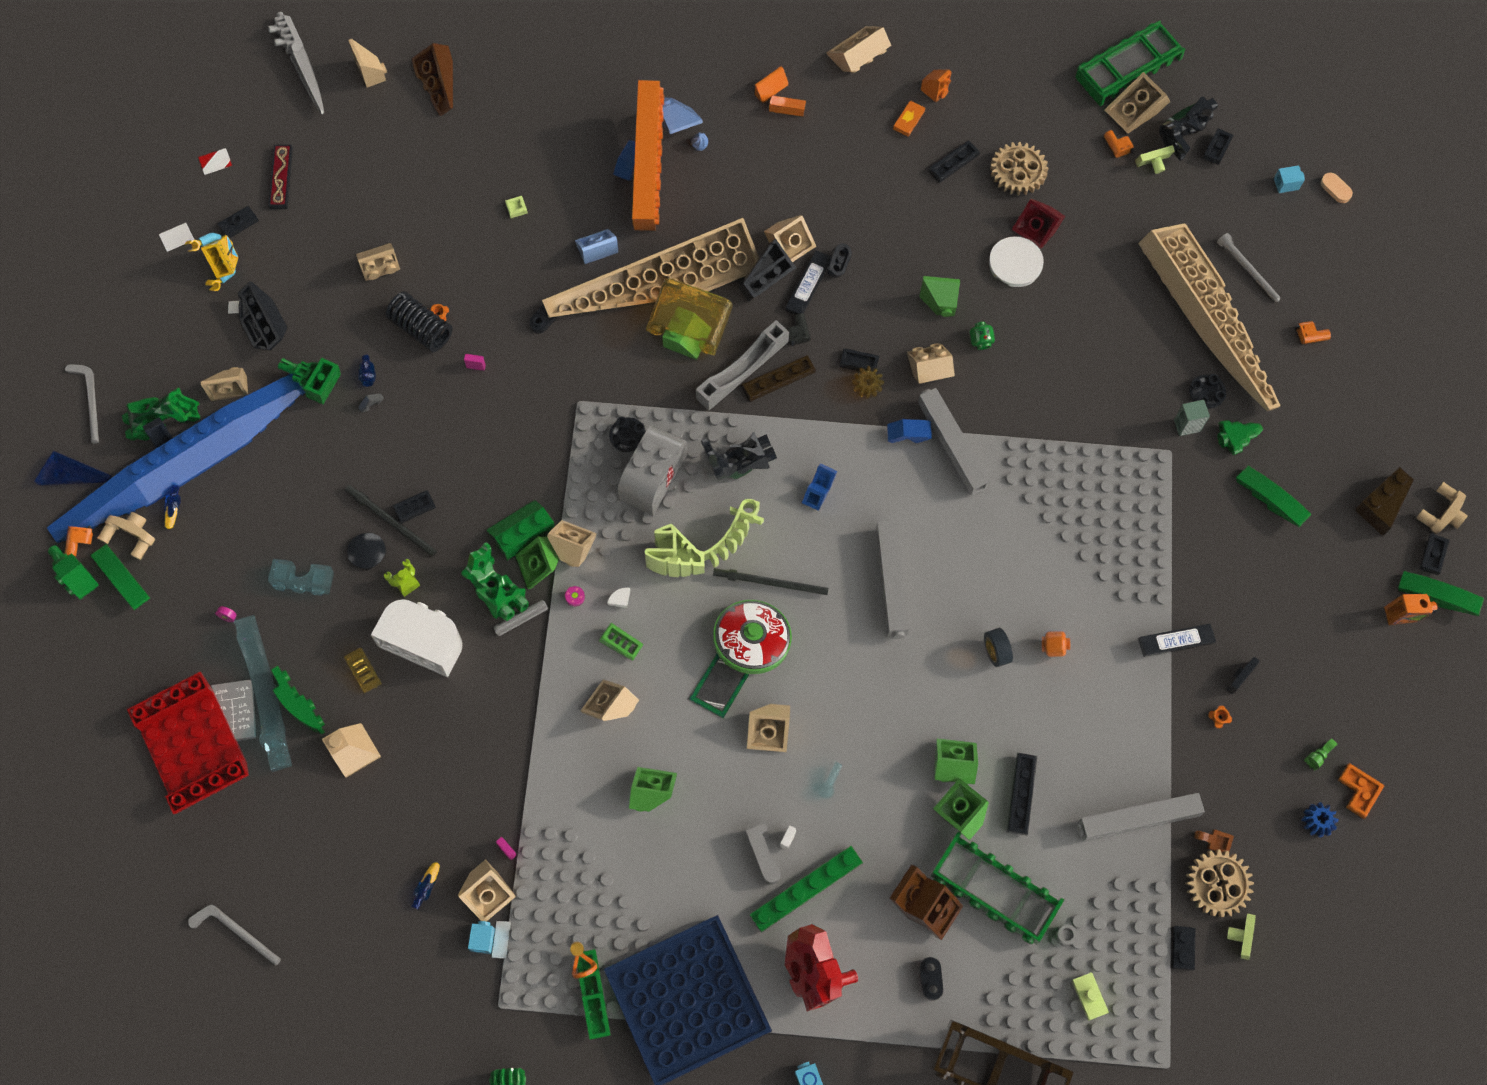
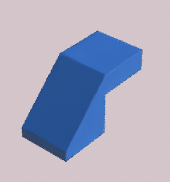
M633 140L627 142L618 157L613 173L615 176L631 181L635 165V141Z
M902 419L887 424L888 442L896 443L905 439H909L914 443H920L932 439L931 421Z
M820 463L812 483L807 488L802 503L819 511L832 487L837 471Z

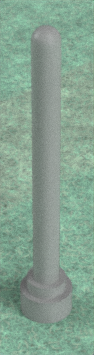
M1229 233L1220 237L1217 244L1221 248L1228 249L1274 302H1279L1280 296L1233 245V238Z

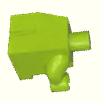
M405 559L406 562H402L405 568L396 575L392 576L390 572H387V575L384 574L385 580L391 586L397 587L404 597L420 587L419 582L414 577L415 568L409 559Z

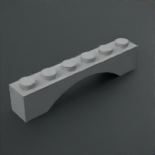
M777 320L774 321L736 362L702 383L696 389V399L708 411L711 410L788 343L789 331Z

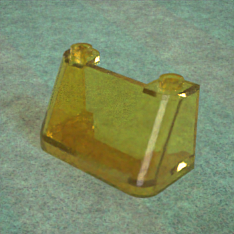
M668 278L663 281L646 331L653 335H661L665 329L700 341L699 347L702 352L715 356L729 322L733 304L724 297Z

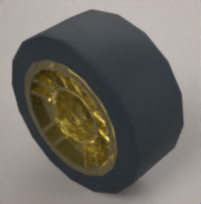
M999 627L985 632L984 644L992 664L995 667H1000L1013 661L1012 647L1004 630Z

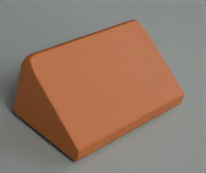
M782 66L755 84V96L762 103L788 86V80Z
M772 96L769 112L803 117L806 101Z

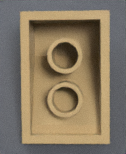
M1143 72L1104 111L1128 134L1157 115L1170 100L1167 94Z

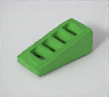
M612 623L609 624L599 639V642L632 661L644 645ZM611 632H612V633H614V636H613V638L610 640V639H608V637H609V635H610ZM618 636L621 637L618 644L614 643ZM627 640L628 643L626 647L623 649L621 646L624 643V641ZM632 644L636 645L632 652L629 653L628 650Z

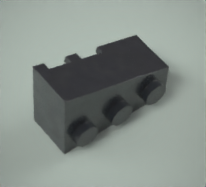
M776 238L768 244L738 287L748 302L796 269Z

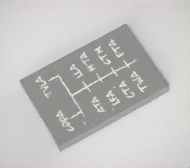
M244 680L211 685L237 741L255 739L256 724L253 681Z

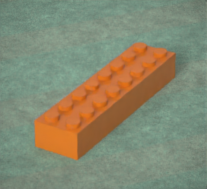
M638 80L632 212L634 230L656 231V225H659V191L661 190L660 173L662 169L661 139H663L662 122L664 120V88L660 87V81Z

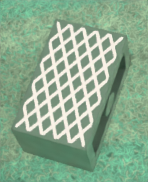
M1204 400L1182 404L1174 418L1179 436L1201 432L1210 417Z

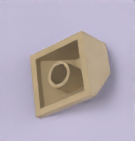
M349 39L354 60L366 87L386 81L385 73H387L384 63H380L377 56L356 41Z
M802 215L777 222L764 231L769 243L776 238L792 262L816 247Z
M233 367L229 370H223L201 381V386L211 401L248 395L247 375L243 368Z
M561 520L548 533L547 537L560 561L572 567H579L585 561L597 533Z
M603 679L580 711L603 721L627 717L635 709L639 699L625 686Z
M769 704L750 712L747 749L787 752L790 705Z
M361 723L340 728L322 739L345 778L381 757Z
M486 859L469 873L458 894V897L481 921H488L516 897L499 873Z

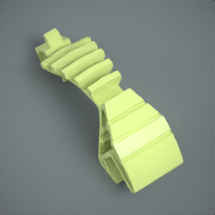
M745 499L741 502L739 509L730 506V514L735 516L734 521L724 537L704 552L697 550L672 524L656 529L654 531L655 546L658 548H647L645 550L646 567L658 574L665 576L668 574L669 577L677 578L679 576L686 577L691 574L705 573L704 561L710 559L714 568L719 565L717 553L723 561L727 560L729 556L728 550L734 554L737 550V544L739 546L743 544L744 538L747 537L749 531V523L762 525L764 522V518L757 516L760 502L753 499ZM751 508L753 511L747 513L744 509Z

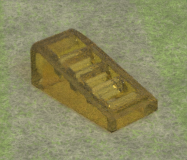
M358 648L344 656L364 694L382 684L362 648ZM366 663V665H365L364 667H362V668H360V669H358V670L356 671L355 668H357V667H359L360 665ZM370 670V673H368V674H366V675H364L363 677L360 678L359 675H361V674L365 673L366 671ZM374 677V680L365 685L363 684L364 681Z

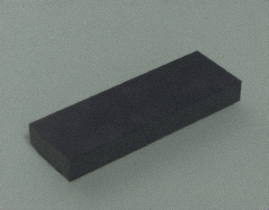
M968 140L932 165L928 172L941 183L978 157L980 151Z

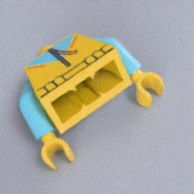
M208 233L199 237L198 241L190 240L185 242V245H192V249L188 250V252L197 251L202 246L201 249L216 278H218L206 281L205 285H212L209 289L210 291H218L221 286L220 283H225L235 274L238 255L227 235L221 236L216 233Z

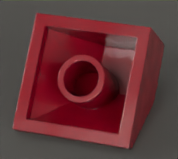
M1030 199L1012 230L1042 249L1057 231L1066 216L1049 205Z

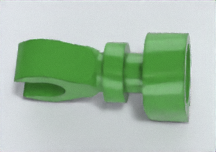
M1331 738L1321 749L1319 748L1315 752H1311L1304 761L1314 771L1319 769L1327 758V754L1337 743Z

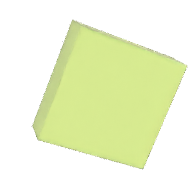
M522 196L505 200L510 218L528 214Z

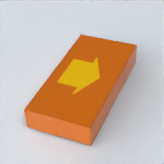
M909 101L896 121L893 130L909 137L924 114L925 107Z

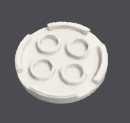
M1022 237L1002 239L992 248L989 257V268L993 276L1011 287H1023L1033 283L1040 275L1044 263L1040 249L1032 241Z

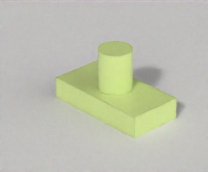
M1172 145L1141 154L1135 160L1137 167L1152 163L1155 174L1165 171L1162 159L1169 158L1175 152Z
M1247 914L1245 930L1233 927L1228 929L1227 939L1243 942L1241 959L1250 960L1256 915Z
M1092 972L1072 980L1088 1021L1109 1013Z

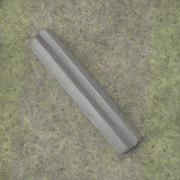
M540 600L528 607L527 610L515 614L509 621L504 620L493 627L495 633L501 636L546 611L548 607L545 601Z

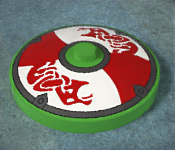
M743 600L728 606L718 616L713 631L714 647L721 660L732 669L746 674H761L779 666L786 658L792 641L791 628L785 616L774 606L758 600Z

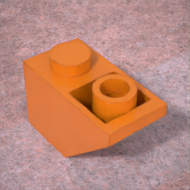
M933 70L922 80L921 91L934 102H937L940 98L943 99L949 92L951 71Z

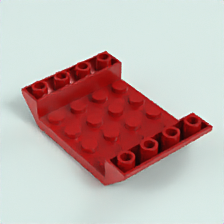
M198 672L127 709L134 727L141 731L168 792V795L165 797L174 815L249 776L246 759L213 689L202 672Z

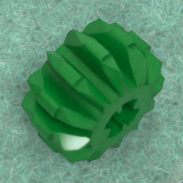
M521 1068L493 1070L490 1072V1085H525V1071Z

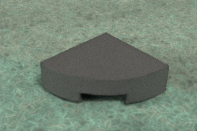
M381 393L366 395L358 408L361 412L369 411V407L375 403L379 405L384 397Z

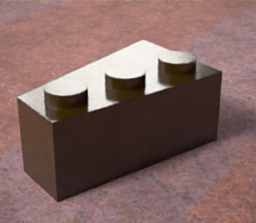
M1399 467L1362 501L1355 511L1384 536L1392 528L1414 479Z

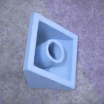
M609 229L575 240L584 264L618 253L617 238Z

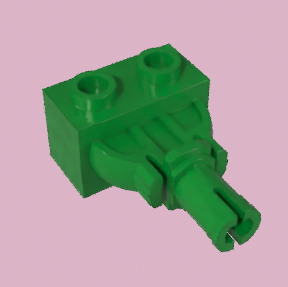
M282 358L278 364V369L293 375L292 380L299 383L301 389L305 391L307 398L322 405L341 375L339 365L324 358H321L319 363L301 361V364H295Z
M52 546L48 549V554L53 559L52 568L56 572L54 577L61 585L66 584L64 588L71 596L75 594L81 600L99 586L93 576L72 553L70 555L63 554L57 546Z

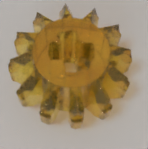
M870 366L867 367L866 372L863 368H860V373H855L854 377L856 379L852 381V384L856 385L854 391L861 390L859 396L866 393L867 399L870 397V393L876 397L877 392H881V386L884 385V381L880 380L883 375H876L877 368L873 372L870 371ZM866 379L870 381L871 385H867Z

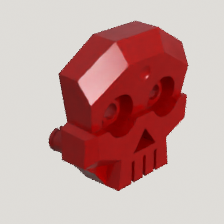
M810 924L800 927L788 935L784 966L791 976L789 982L793 992L797 997L803 998L807 1012L824 1007L840 998L843 986L858 982V975L854 969L841 973L837 959L833 957L825 930Z

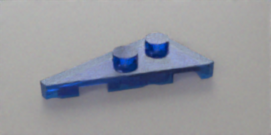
M53 451L34 482L37 485L105 483L112 476Z

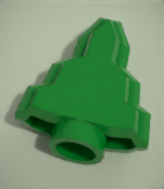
M1239 421L1218 422L1220 433L1217 434V440L1222 448L1227 447L1230 454L1234 456L1241 453L1243 448L1249 445L1250 440L1256 438L1263 431V427L1259 423L1250 422L1242 424Z

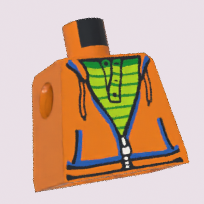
M1403 594L1386 605L1384 609L1388 624L1395 625L1421 621L1430 614L1437 612V604L1434 601L1430 602L1427 594Z

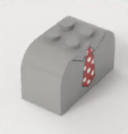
M651 425L642 437L621 476L618 485L619 500L654 516L688 454L687 441Z

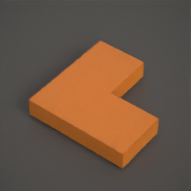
M1350 763L1346 765L1338 779L1339 782L1355 791L1346 808L1362 819H1365L1385 785Z

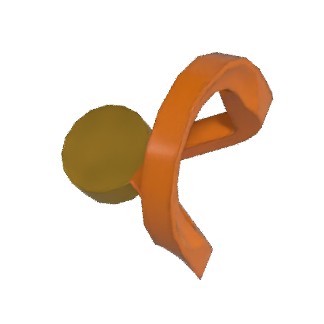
M578 941L572 943L570 951L575 956L572 977L578 979L595 972L597 963L583 953V944ZM579 956L591 964L590 969L576 973Z

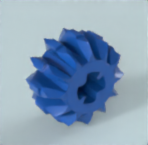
M1319 802L1317 805L1311 804L1309 809L1304 810L1303 813L1306 816L1302 818V821L1307 823L1304 829H1311L1310 835L1317 833L1318 838H1321L1324 834L1326 836L1331 835V831L1337 829L1335 823L1339 819L1333 817L1336 811H1329L1330 805L1324 807L1322 802Z

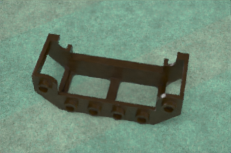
M951 1019L947 1026L948 1031L936 1063L932 1066V1069L936 1071L935 1075L945 1080H948V1077L954 1078L953 1082L959 1085H966V1083L982 1085L954 1072L966 1037H971L999 1050L986 1085H997L1008 1055L1016 1056L1041 1068L1036 1085H1046L1050 1073L1066 1078L1064 1085H1070L1074 1074L1069 1069ZM954 1030L959 1033L957 1043L948 1066L941 1068L939 1067Z

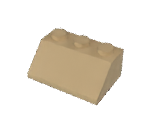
M865 26L826 53L843 72L855 73L860 70V66L872 62L875 56L884 54L887 51L886 49L891 46L884 27Z

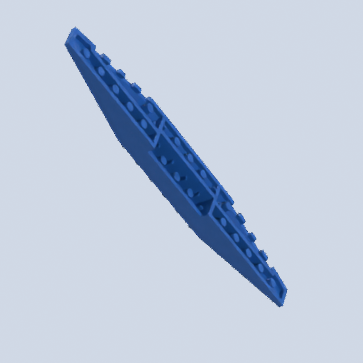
M289 374L224 406L124 468L47 527L48 531L56 543H60L67 539L68 526L81 528L92 526L91 529L99 527V524L104 523L109 515L116 517L126 513L128 515L130 512H136L138 508L154 504L253 441L252 438L259 432H263L273 419L276 420L280 413L295 403L294 400L300 395L305 394V391L301 389L299 383L292 380L293 375Z

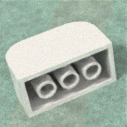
M409 600L392 602L385 608L371 634L379 648L446 677L449 676L462 650V639L454 622L446 617V614L442 611H432L421 602H417V604Z

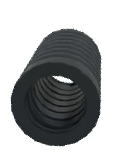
M406 291L397 294L390 301L386 309L385 315L387 319L398 325L400 329H403L404 332L408 333L416 341H419L420 344L424 345L431 352L440 350L451 337L452 325L444 319H440L438 315L434 314L433 311L429 310L422 303H419L417 299H414Z

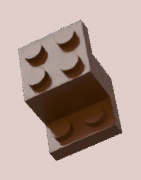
M912 864L889 898L909 920L926 927L940 940L944 938L963 908L961 902L945 885L927 878L917 866Z

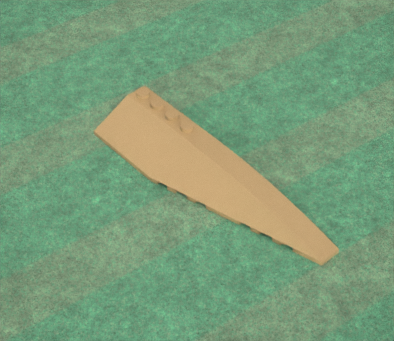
M741 218L546 298L542 302L548 316L556 317L699 296L747 276L759 259L745 221Z
M1184 223L1151 230L1138 244L1197 333L1228 372L1266 411L1279 408L1280 403L1272 386L1266 382L1267 375L1265 371H1261L1258 365L1260 363L1259 357L1252 352L1254 347L1243 323L1237 319L1239 315L1237 309L1231 306L1230 301L1232 298L1229 293H1225L1224 287L1226 285L1187 225Z

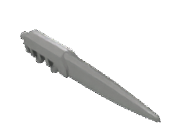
M278 12L276 14L277 17L274 19V25L268 26V32H277L279 34V39H274V45H282L285 47L286 54H291V62L294 64L305 89L319 112L323 114L324 108L320 90L303 43L291 17L284 15L283 12Z

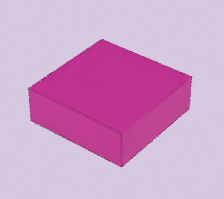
M465 354L464 362L466 368L485 370L486 364L483 356Z
M502 837L496 841L498 847L510 860L517 856L515 851Z

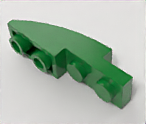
M279 666L271 669L279 684V687L273 689V692L288 712L309 729L319 734L325 733L322 727L325 723L320 715H315L313 710L316 707L311 698L307 700L304 695H299L295 686H290L288 681L291 678L286 670L282 671Z

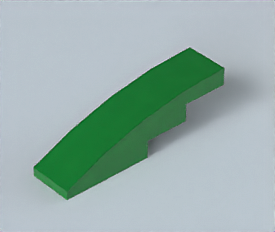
M1247 466L1236 477V482L1251 490L1252 496L1267 504L1268 510L1293 525L1300 527L1311 516V513L1294 497L1252 467Z
M107 544L90 555L134 610L150 599L145 590Z
M1406 571L1403 572L1398 587L1399 591L1405 593L1427 594L1430 602L1438 603V607L1479 616L1484 601L1483 597L1467 590Z
M596 949L583 951L585 955L597 963L596 971L588 976L579 978L590 1040L611 1035ZM580 956L577 964L578 973L591 968V964Z

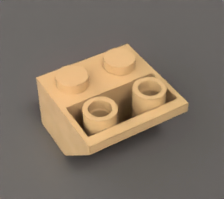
M391 243L356 254L366 281L377 279L386 274H393L400 270Z
M932 344L927 348L916 347L912 351L907 352L914 378L919 384L955 376L952 354L942 344Z

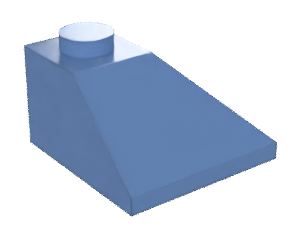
M664 98V120L662 125L670 134L703 123L702 119L692 108L673 98Z

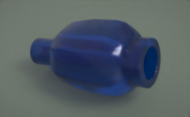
M363 355L362 362L358 366V377L365 387L372 386L376 380L375 366L370 361L369 355Z

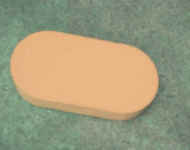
M1326 173L1321 179L1322 188L1337 202L1347 203L1351 199L1353 194L1351 188L1336 174Z

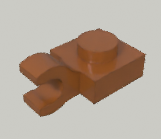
M1212 829L1211 834L1196 830L1194 838L1208 842L1207 849L1212 851L1221 850L1223 854L1224 851L1230 852L1234 836Z

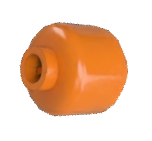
M1048 631L1045 636H1042V652H1045L1048 657H1063L1066 655V651L1070 650V638H1066L1065 632Z

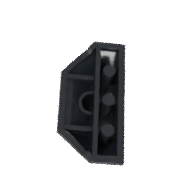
M249 281L238 292V298H240L238 306L239 320L254 348L271 351L283 339L288 327L273 299L253 282Z

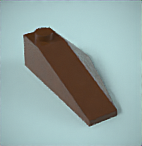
M432 43L411 59L417 78L423 82L424 90L428 91L432 104L438 114L442 116L453 109V60L449 46Z

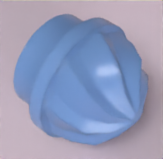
M704 133L694 134L691 138V145L695 150L702 151L708 145V138Z

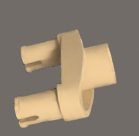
M1443 482L1436 491L1450 500L1451 503L1443 515L1437 519L1423 509L1416 517L1417 520L1428 526L1430 531L1438 534L1448 523L1458 529L1468 516L1460 511L1466 495Z
M130 512L127 519L109 515L105 521L104 528L97 537L100 541L108 544L115 531L119 529L137 537L139 541L130 555L139 560L142 559L148 547L152 546L155 538L142 529L147 520L134 512Z

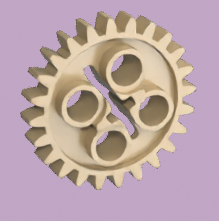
M1012 142L1011 147L1005 144L1004 149L999 148L998 153L995 152L994 158L991 161V176L994 177V182H999L998 187L1004 186V192L1010 189V194L1017 191L1019 196L1020 192L1023 191L1027 195L1028 190L1034 193L1035 188L1039 190L1040 185L1044 184L1048 174L1047 161L1044 160L1045 155L1039 156L1040 150L1034 151L1035 146L1028 148V143L1022 146L1021 142L1018 143V146H1015Z
M1216 850L1215 855L1212 851H1207V856L1200 854L1201 861L1199 859L1193 860L1196 866H1189L1193 873L1186 874L1187 877L1191 878V881L1185 883L1191 886L1187 893L1194 894L1190 900L1198 901L1196 908L1204 906L1203 913L1210 911L1211 916H1216L1217 912L1219 917H1224L1225 913L1227 916H1232V910L1235 913H1240L1238 906L1246 908L1243 901L1251 900L1247 893L1254 892L1249 889V885H1253L1254 882L1248 881L1252 874H1246L1245 872L1249 866H1241L1244 861L1243 859L1236 861L1237 854H1232L1229 857V851H1224L1222 854L1221 850ZM1225 865L1230 869L1228 876L1223 874L1222 869ZM1206 870L1211 875L1208 882L1203 878V873ZM1222 880L1223 884L1217 886V882ZM1231 885H1233L1236 888V894L1234 896H1231L1229 893V887ZM1211 891L1217 894V899L1214 902L1209 897Z

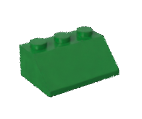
M534 500L487 529V532L505 558L509 560L537 537H546L555 525L544 507Z

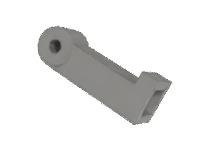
M763 823L747 829L745 834L764 882L768 885H775L780 880L781 872L779 867L774 865L763 837L768 833L767 827Z

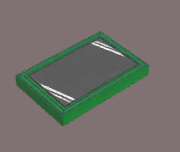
M716 654L689 700L724 719L750 674L732 669Z

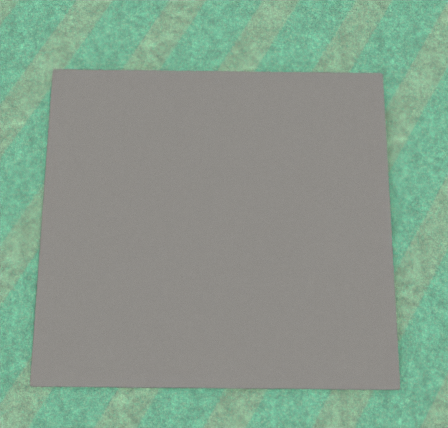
M579 401L576 408L562 520L597 534L585 561L579 567L569 566L559 559L555 568L513 893L516 897L511 902L509 917L511 925L507 955L503 962L498 1006L501 1009L585 1016L579 978L574 979L572 977L575 956L572 955L570 946L578 941L583 944L584 951L596 949L608 1018L626 1020L604 969L718 915L772 1029L770 1033L941 1049L948 1031L947 1026L951 1019L1041 1058L1161 1069L1169 1068L1171 1025V823L1083 842L1082 836L1078 835L1077 825L1078 821L1083 817L1171 799V652L1143 657L1138 638L1172 631V452L1162 449L963 433L990 480L987 489L971 496L934 430H932V439L920 443H914L909 439L890 443L888 442L887 426ZM619 417L635 418L644 424L646 431L653 425L687 441L688 454L654 516L619 500L618 485L624 469L635 452H621L615 449L610 442V429ZM752 432H755L757 438L767 434L771 443L770 447H773L777 459L768 462L769 469H753L738 479L724 477L717 480L701 440L708 439L716 452L724 454L730 449L729 446L746 441ZM737 459L729 460V463L737 462ZM821 463L836 470L837 474L826 499L818 511L803 504L802 501ZM753 499L760 502L757 516L764 518V522L762 525L749 523V531L747 537L744 538L743 544L741 546L737 544V550L734 554L728 550L729 556L727 560L723 561L717 553L719 565L715 568L728 571L734 569L740 573L829 588L828 595L741 580L730 581L728 578L713 576L714 567L710 559L704 561L705 573L691 574L686 577L679 576L678 578L669 577L668 574L666 576L661 575L646 567L645 550L647 548H658L655 546L654 531L672 524L697 550L704 552L724 537L734 521L735 516L730 514V506L739 509L743 500ZM751 508L744 509L747 513L753 511ZM897 520L909 625L908 635L900 639L888 637L876 533L877 521ZM572 586L582 588L585 594L584 602L577 607L570 606L565 598L567 589ZM630 588L627 608L608 605L610 596L616 590ZM743 600L766 602L777 608L790 625L792 641L789 652L784 661L773 670L748 676L723 719L689 700L717 654L713 643V631L716 620L724 609L736 602ZM610 623L644 644L633 661L599 642V639ZM1000 627L1004 630L1010 641L1013 661L1009 664L995 667L990 661L985 648L984 633ZM1048 631H1063L1066 634V638H1070V650H1067L1066 655L1063 657H1048L1045 652H1042V636H1045ZM611 632L608 639L611 640L614 636V633ZM618 636L614 643L618 644L621 637ZM625 640L621 647L623 649L626 647L628 641ZM632 644L628 652L631 653L636 645ZM603 679L625 686L639 699L635 709L627 717L607 721L586 715L580 710ZM769 704L790 705L787 752L747 749L749 714L751 711ZM937 738L977 743L978 769L975 784L967 785L985 798L989 804L983 825L970 841L962 834L960 837L968 843H971V841L975 842L978 845V849L985 854L992 853L996 856L995 860L1004 866L1009 864L1014 868L1013 871L1021 877L1028 876L1031 879V883L1038 888L1045 887L1049 890L1048 894L1057 900L1060 898L1064 899L1056 916L1037 945L1025 942L1022 939V935L1016 931L1015 933L1008 931L1004 928L1005 924L999 920H991L986 916L985 911L980 908L977 910L968 904L969 901L963 897H956L963 905V908L944 938L940 940L926 927L909 920L889 899L911 864L917 866L927 878L933 880L934 878L931 877L932 872L957 832H959L933 809L956 783L950 781L941 782L934 778ZM1017 753L1038 756L1027 836L1007 832ZM637 767L677 773L672 797L650 812H639L629 809L631 787ZM765 823L768 830L767 835L763 837L774 865L779 867L781 872L780 880L775 885H768L764 882L745 834L747 829ZM790 825L796 828V834L788 850L780 848V844ZM955 846L939 872L958 885H961L976 859ZM848 847H853L862 860V865L761 933L750 917L751 913ZM983 863L980 864L966 887L967 891L1009 918L1025 893V890ZM1030 895L1015 922L1036 935L1052 908ZM813 924L827 932L833 957L837 959L841 973L854 969L858 975V982L843 986L840 998L824 1007L807 1012L803 998L797 997L793 992L789 982L791 976L784 963L788 935L800 927ZM1061 925H1072L1077 931V940L1070 946H1063L1056 940L1055 934ZM927 957H934L941 964L943 994L935 1001L926 999L921 989L920 964ZM932 964L927 965L929 971H934L935 968ZM1092 972L1109 1013L1088 1021L1072 980ZM931 985L929 987V990L932 993H935L937 991V988L934 985ZM952 1031L946 1049L954 1050L959 1037L958 1032ZM966 1037L961 1049L962 1051L999 1054L997 1048L971 1037Z

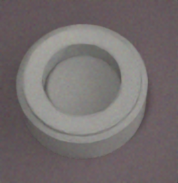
M1061 925L1056 931V940L1063 946H1070L1077 940V931L1072 925Z

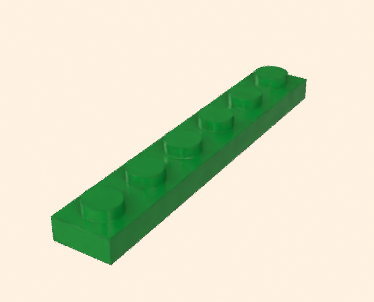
M850 846L751 913L750 917L762 933L862 865L863 862L853 847Z

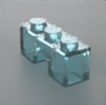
M273 559L268 581L274 589L280 591L292 589L296 593L307 591L318 596L330 594L334 576L330 566L311 564L307 575L296 577V566L292 561Z

